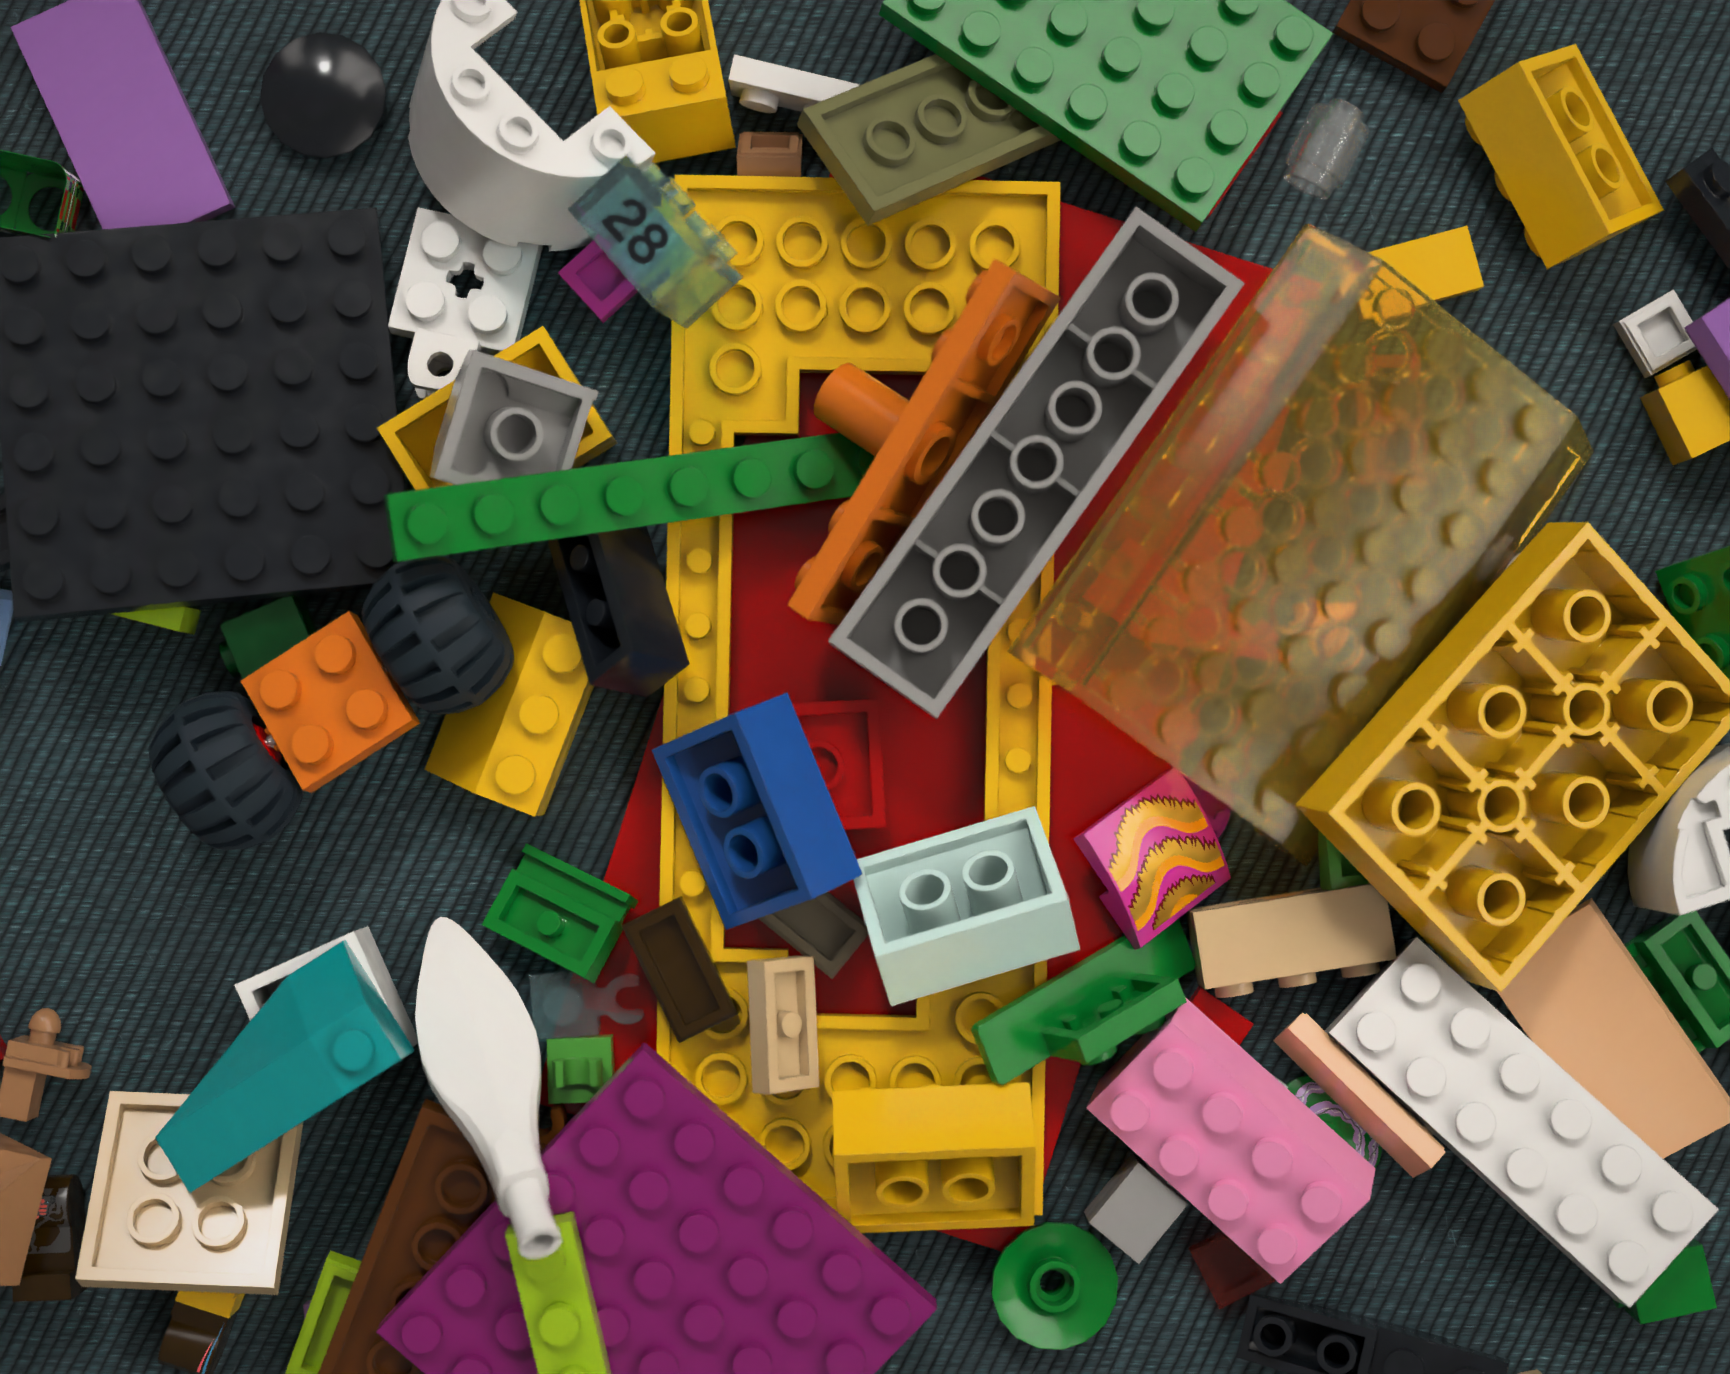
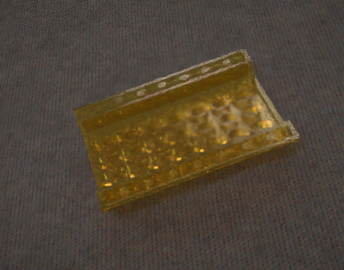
M1305 224L1007 652L1056 688L1075 696L1252 824L1256 827L1254 831L1306 867L1318 851V829L1295 804L1498 579L1510 561L1521 553L1533 540L1594 451L1579 418L1387 262L1312 224Z

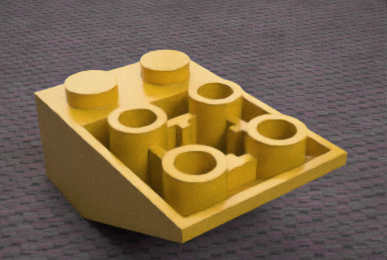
M579 0L597 115L610 106L655 152L651 164L736 148L708 0Z

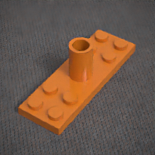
M994 259L989 269L981 272L970 285L966 295L967 305L954 327L945 331L936 342L931 354L932 364L910 401L852 363L840 365L828 376L815 400V417L875 456V459L851 499L841 504L833 514L828 527L830 534L817 556L809 559L799 571L795 580L796 591L787 604L789 607L806 619L840 625L999 401L1061 297Z

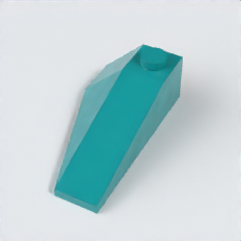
M343 940L300 967L283 980L156 1135L157 1142L189 1193L415 1051L346 940Z

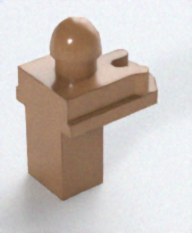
M42 1008L34 1013L28 1024V1028L31 1029L29 1036L22 1035L8 1040L2 1064L5 1068L0 1088V1117L24 1122L38 1117L47 1075L65 1079H86L90 1077L92 1066L82 1062L84 1046L55 1041L57 1033L61 1032V1020L57 1012L50 1008Z

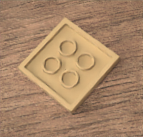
M110 1091L76 1272V1281L82 1287L278 1295L303 1122L189 1193L155 1137L190 1094Z

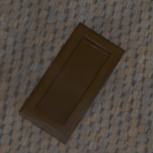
M682 896L622 925L679 1043L739 1013Z

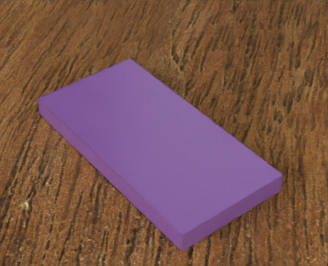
M69 0L11 27L102 229L202 222L235 208L141 0Z

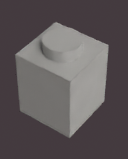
M1132 1153L1085 1209L1084 1213L1088 1222L1140 1264L1187 1207L1188 1203L1151 1166L1145 1164Z

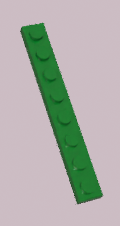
M831 433L383 495L393 561L398 562L851 497L874 461L875 456L842 434Z

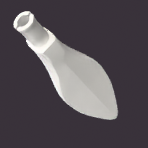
M439 917L434 921L428 933L416 994L415 1021L422 1067L432 1091L479 1157L495 1191L500 1210L504 1216L510 1217L518 1240L520 1254L529 1259L543 1258L556 1251L561 1245L562 1239L548 1203V1179L539 1147L541 1053L537 1033L518 991L505 973L460 925L449 918Z

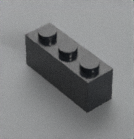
M647 526L548 540L590 685L648 697L690 664Z

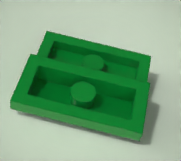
M1696 910L1682 915L1673 914L1624 944L1699 1053L1705 1048H1718L1730 1039V959Z

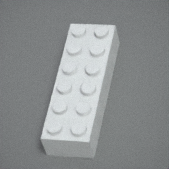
M1417 937L1407 940L1396 952L1397 958L1389 960L1383 966L1380 972L1372 978L1328 1026L1325 1032L1408 1112L1615 1301L1630 1308L1719 1209Z

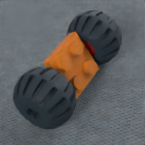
M440 555L406 560L388 569L372 586L364 601L362 608L363 623L357 614L348 611L242 679L241 683L252 702L236 692L204 693L179 704L161 721L149 747L151 769L160 790L164 793L165 799L172 810L174 809L178 818L198 839L215 849L237 850L248 849L274 838L293 819L302 802L304 791L310 793L316 791L420 724L403 692L418 707L428 713L439 715L452 714L481 705L504 683L514 663L512 644L489 601L473 579L455 560Z

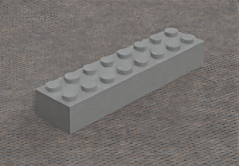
M1135 207L828 640L829 644L934 719L938 718L1245 283L1142 210Z

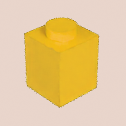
M1690 360L1654 377L1659 389L1640 397L1672 465L1690 460L1730 441V400L1708 365L1696 371Z

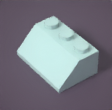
M1035 806L857 859L863 875L853 880L891 1006L1080 950L1069 899Z

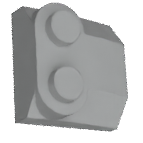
M468 350L455 379L437 437L430 477L457 485L572 469L589 410L593 402L596 401L599 391L476 350Z

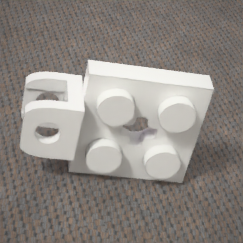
M417 208L388 327L391 334L413 339L408 359V376L415 387L420 401L456 379L468 350H476L494 356L520 340L543 245L518 242L517 247H512L479 234L456 219L452 214ZM463 270H473L475 277L480 281H484L481 290L471 289L467 298L457 297L456 286L450 283L454 275H461ZM443 371H451L446 376L437 377L438 374H440Z

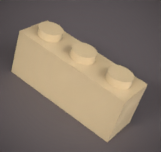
M1370 883L1336 890H1323L1320 887L1194 907L1186 913L1192 954L1195 960L1197 984L1204 989L1214 988L1216 998L1253 993V982L1274 978L1278 979L1280 988L1309 985L1317 982L1316 972L1341 968L1343 978L1372 975L1380 972L1379 962L1397 958L1388 901Z

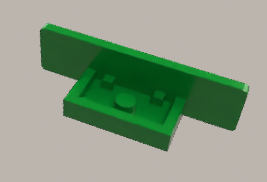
M1179 919L1143 947L1136 950L1125 935L975 1023L971 1031L991 1081L1003 1085L1050 1056L1079 1061L1082 1065L1097 1064L1112 1057L1117 1052L1116 1045L1130 1036L1148 1033L1161 1027L1166 1022V1014L1187 1002L1178 979L1195 968V960Z

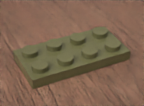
M936 54L804 108L797 122L802 133L867 226L1060 141L1052 133Z

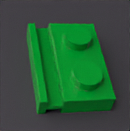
M526 843L522 850L525 853L517 870L512 868L481 925L564 969L595 983L623 931L622 922L629 909H635L638 900L630 894Z

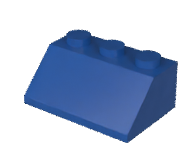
M788 693L733 713L652 749L726 930L811 900L863 875Z

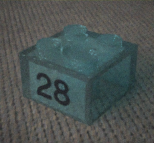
M626 154L568 208V211L651 307L686 329L743 278V275L730 262L738 253L737 250L712 223L709 224L696 210L690 215L688 214L696 206V203L671 176L668 177L654 162L644 169Z

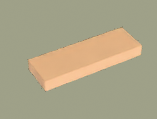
M1301 1013L1273 1040L1413 1178L1431 1169L1446 1153L1444 1151L1445 1148L1307 1013Z

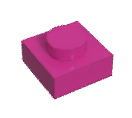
M605 230L558 272L565 283L602 323L608 320L650 281L648 276Z

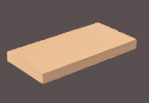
M1592 898L1576 906L1502 992L1497 991L1529 1039L1662 1159L1730 1123L1729 1095Z

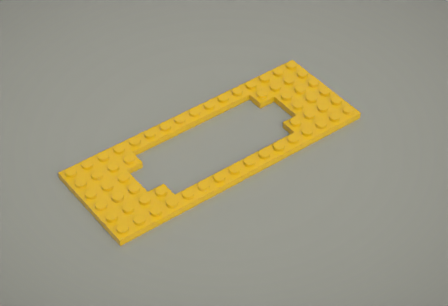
M675 175L669 456L735 447V435L799 437L800 373H832L840 365L852 363L868 374L925 375L932 364L931 354L936 342L945 331L954 327L967 305L966 295L970 285L981 272L989 269L994 259L1059 296L1060 182L970 180L867 226L835 178ZM1058 303L1008 386L1057 319ZM733 514L667 523L666 590L690 664L664 684L663 744L729 716ZM1054 554L987 647L984 821L1035 806L1048 843L1050 821ZM662 776L659 907L682 896L739 1013L679 1043L657 1000L656 1053L837 1211L832 1091L855 1090L863 1087L875 1089L913 1088L930 1084L940 1086L982 1085L992 1082L972 1034V1026L1046 982L1047 960L917 998L916 1015L816 1013L819 1087L776 1094L753 1093L747 961L789 956V948L725 947V926ZM1045 1060L1007 1082H1030L1036 1144L1034 1215H1043Z

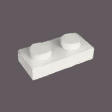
M734 55L728 79L731 95L740 97L739 103L742 106L764 113H775L777 106L802 112L804 108L859 86L856 83Z

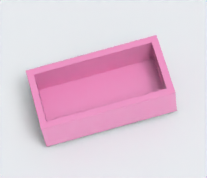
M1186 998V1003L1165 1015L1166 1022L1161 1027L1145 1033L1099 1079L1086 1109L1281 1284L1370 1201L1376 1168Z

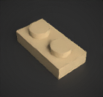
M787 956L747 961L753 1093L776 1094L819 1087L814 956Z

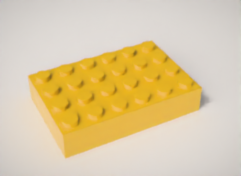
M1548 522L1301 797L1295 806L1465 981L1502 992L1730 730V680L1588 522Z

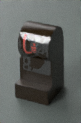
M47 1175L19 1286H12L13 1302L72 1300L89 1288L82 1287L75 1279L86 1224L84 1193L78 1175Z

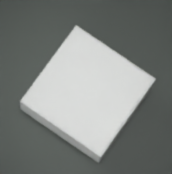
M1674 289L1613 324L1644 378L1657 373L1697 349L1684 328L1693 321Z

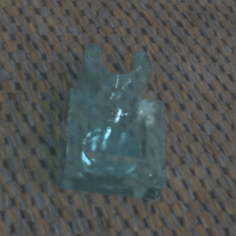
M570 971L532 973L529 975L532 1020L538 1040L598 1035L601 1032V1015H608L612 1020L621 1024H633L645 1017L644 1009L626 1010L619 1005L617 999L621 988L636 987L642 984L640 975L633 973L622 974L614 978L607 986L597 987V979L595 983H592Z

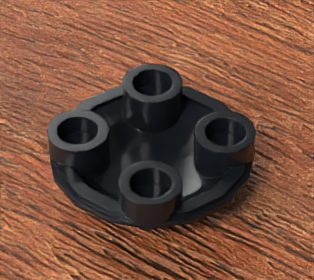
M318 32L296 38L274 55L263 74L260 102L267 125L281 143L297 151L299 155L306 159L331 158L354 151L367 141L374 131L380 129L387 118V108L385 105L387 91L379 65L365 47L343 35Z

